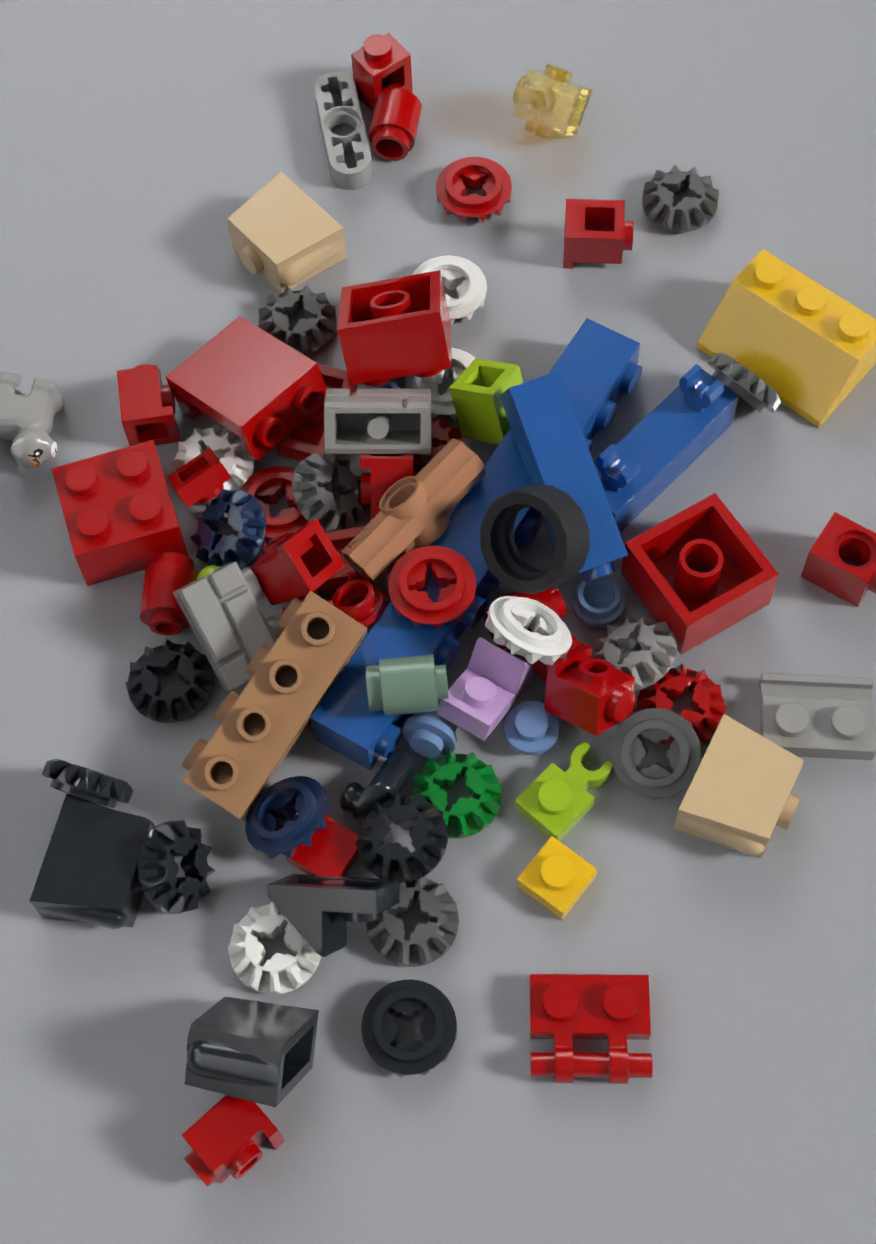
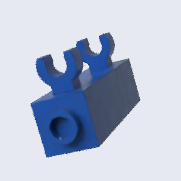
M695 364L679 380V386L618 444H610L596 458L595 467L620 533L733 424L739 396L721 381L704 371L698 364Z
M560 370L509 387L501 395L500 400L531 484L552 485L568 493L582 509L588 524L590 549L584 567L577 574L582 573L586 583L616 572L612 561L625 557L628 553ZM544 517L551 538L553 540L554 546L556 548V539L549 521Z

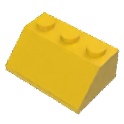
M762 249L732 281L699 338L697 348L710 357H713L715 353L729 355L779 394L783 405L817 427H820L876 364V319Z

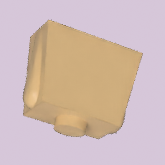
M282 171L227 218L233 249L238 253L243 265L250 273L254 275L259 273L280 294H283L286 286L293 289L347 258L344 228Z
M724 714L678 809L673 829L735 849L746 855L762 858L776 825L787 830L798 806L800 798L790 793L798 778L804 760Z

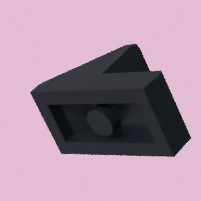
M292 874L267 884L268 897L314 951L322 957H326L345 947L347 942L346 921H376L379 919V913L400 903L399 880Z

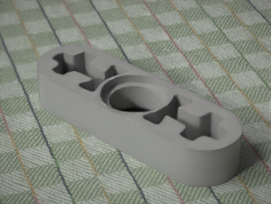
M327 72L316 80L314 93L331 178L340 188L347 190L359 189L369 183L373 170L370 147L355 82L350 75L344 72ZM332 93H339L342 106L334 107ZM340 124H349L355 128L351 134L346 136H338L331 132L335 126ZM353 153L355 168H347L344 154Z

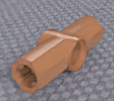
M453 438L416 476L402 478L388 488L380 500L379 507L381 511L341 551L344 555L343 558L365 580L376 587L391 572L393 566L403 555L414 547L419 548L431 544L443 534L449 524L448 512L487 474L485 464L462 441Z

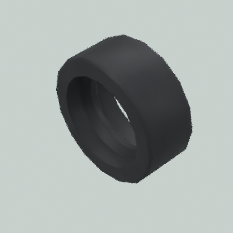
M530 485L497 497L485 511L480 527L481 551L488 569L501 584L518 593L536 594L572 580L584 567L590 549L589 527L582 509L568 493L552 485ZM526 507H532L540 511L549 521L555 535L556 554L552 566L543 571L533 568L523 559L514 540V524L517 514Z

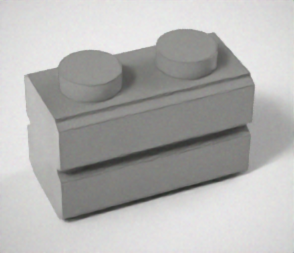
M327 389L324 400L325 454H431V389H357L355 393H351L350 389Z
M237 562L228 563L173 592L220 684L225 690H232L251 680L253 676L245 671L254 655L263 644L272 648L284 631L277 626L278 620L274 615L267 619L265 618L256 599L263 596L261 586L249 567L240 570Z

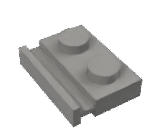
M762 672L759 681V689L761 691L760 735L797 757L873 760L876 754L875 707L872 700L873 678Z

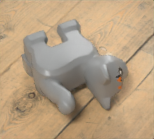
M1 372L0 439L13 440L11 454H13L17 462L19 474L25 476L30 468H37L48 459L55 457L57 443L50 437L49 433L53 427V417L56 412L62 411L64 400L53 380L35 378L31 392L26 396L20 390L15 389L23 379L20 374Z

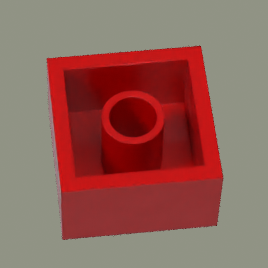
M440 270L342 287L337 332L350 386L362 383L367 386H379L388 383L393 378L410 375L427 378L439 374L442 370L451 369V321Z
M154 440L51 468L74 557L87 586L145 570L151 564L152 557L158 553L176 552L188 556Z
M716 493L625 542L628 555L623 557L621 567L622 576L658 623H667L676 639L677 650L681 655L769 605L779 576L776 569Z

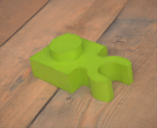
M587 742L579 744L573 750L570 758V767L565 772L552 762L515 800V809L548 838L553 836L558 841H561L594 806L595 797L586 790L603 786L611 776L613 764L609 760L595 771H590L583 767L582 762L587 759L591 750V745Z

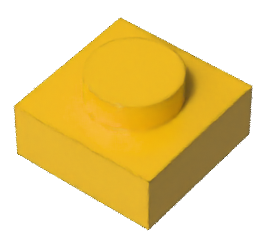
M551 836L517 878V887L563 920L597 877L598 869Z

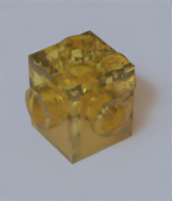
M546 64L544 71L528 69L527 75L520 78L514 91L513 102L516 103L513 116L527 121L524 129L540 136L551 138L552 132L560 135H577L593 90L571 82L572 72L551 64Z

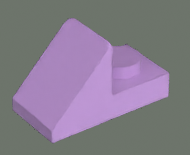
M479 637L474 646L467 669L448 690L449 699H441L439 711L436 714L485 741L531 684L536 673L523 660L514 655L511 656L505 650Z

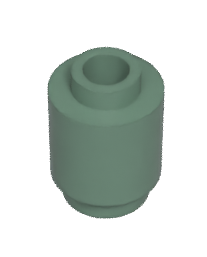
M433 654L380 659L379 665L366 666V685L370 712L384 710V715L389 716L439 711L438 699H449L446 665H435Z

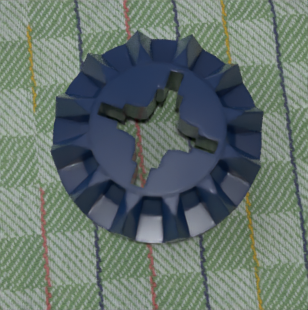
M223 489L217 498H213L205 503L206 509L203 515L194 517L198 523V530L190 539L198 546L195 557L205 562L208 566L222 567L228 563L237 562L239 568L242 569L255 558L263 544L266 533L265 513L259 501L251 494L240 489L236 491ZM222 523L233 526V529L239 531L237 536L232 534L227 536L219 533L218 528Z
M306 776L289 777L273 784L257 798L248 813L245 832L249 843L256 851L262 852L271 860L280 853L292 858L297 847L301 844L312 847L311 836L314 832L327 829L324 816L333 809L326 797L327 791L318 781ZM296 813L299 814V817L295 821H287L284 824V826L277 820L293 818L296 815Z

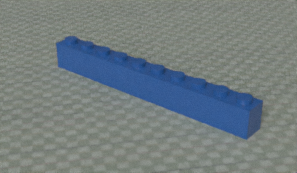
M586 318L549 373L560 370L587 446L591 452L593 447L592 438L598 429L602 431L608 429L618 409V403L616 402L623 392L630 394L634 390L641 377L643 367L638 365L639 342ZM511 428L485 464L487 474L460 500L449 516L447 529L429 545L452 549L469 562L476 577L474 604L467 608L460 621L453 619L444 623L440 629H437L434 625L420 624L415 627L410 619L402 614L397 615L391 601L310 717L315 740L370 771L380 756L388 758L396 748L402 735V729L399 727L408 714L385 716L384 710L370 712L366 685V666L379 665L380 659L433 654L435 665H446L447 670L459 650L460 643L458 639L466 627L473 629L477 626L483 616V611L487 607V600L485 599L494 585L499 588L503 586L488 569L483 557L480 543V527L485 511L497 497L532 485ZM532 507L523 508L517 514L514 524V540L518 549L521 545L528 547L535 539L541 526L540 516L542 513ZM427 572L428 580H425V588L418 591H426L429 599H432V603H436L437 598H439L440 589L445 587H439L436 579H433L432 572Z

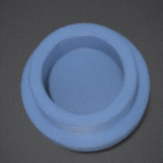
M602 576L586 583L585 580H582L572 593L571 606L575 616L582 623L592 627H606L615 623L622 616L625 608V595L619 584L608 576Z
M525 701L515 705L507 713L504 720V736L507 743L515 751L525 755H538L546 752L555 744L559 734V721L557 716L544 710L545 704L537 701Z
M437 711L415 713L414 716L406 720L402 729L403 735L409 742L412 750L429 758L445 755L449 750L453 752L458 741L455 734L457 725L437 715Z

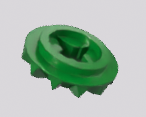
M449 750L444 756L434 760L428 758L424 768L418 775L414 776L412 797L420 794L427 802L439 809L447 826L448 838H465L481 832L495 819L501 805V784L495 775L492 764L487 765L478 759L473 752L466 755L456 754ZM465 776L466 793L473 797L469 799L460 797L456 805L453 804L450 812H448L447 792L440 789V787H453L457 780L460 781L461 777Z

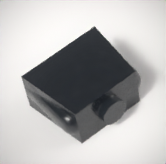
M66 794L29 900L43 919L84 922L111 929H118L123 926L133 927L144 894L138 874L139 852L145 837L155 827V824L146 817L116 811Z
M224 996L191 1023L187 1039V1064L184 1084L276 1107L313 1067L319 1010Z

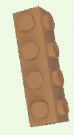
M312 591L308 593L303 602L296 597L290 602L277 623V626L284 631L272 648L265 644L260 647L245 671L253 677L240 695L234 691L229 693L214 716V719L221 723L209 742L200 738L182 764V767L189 771L182 782L241 820H244L252 805L310 721V717L367 635V627Z

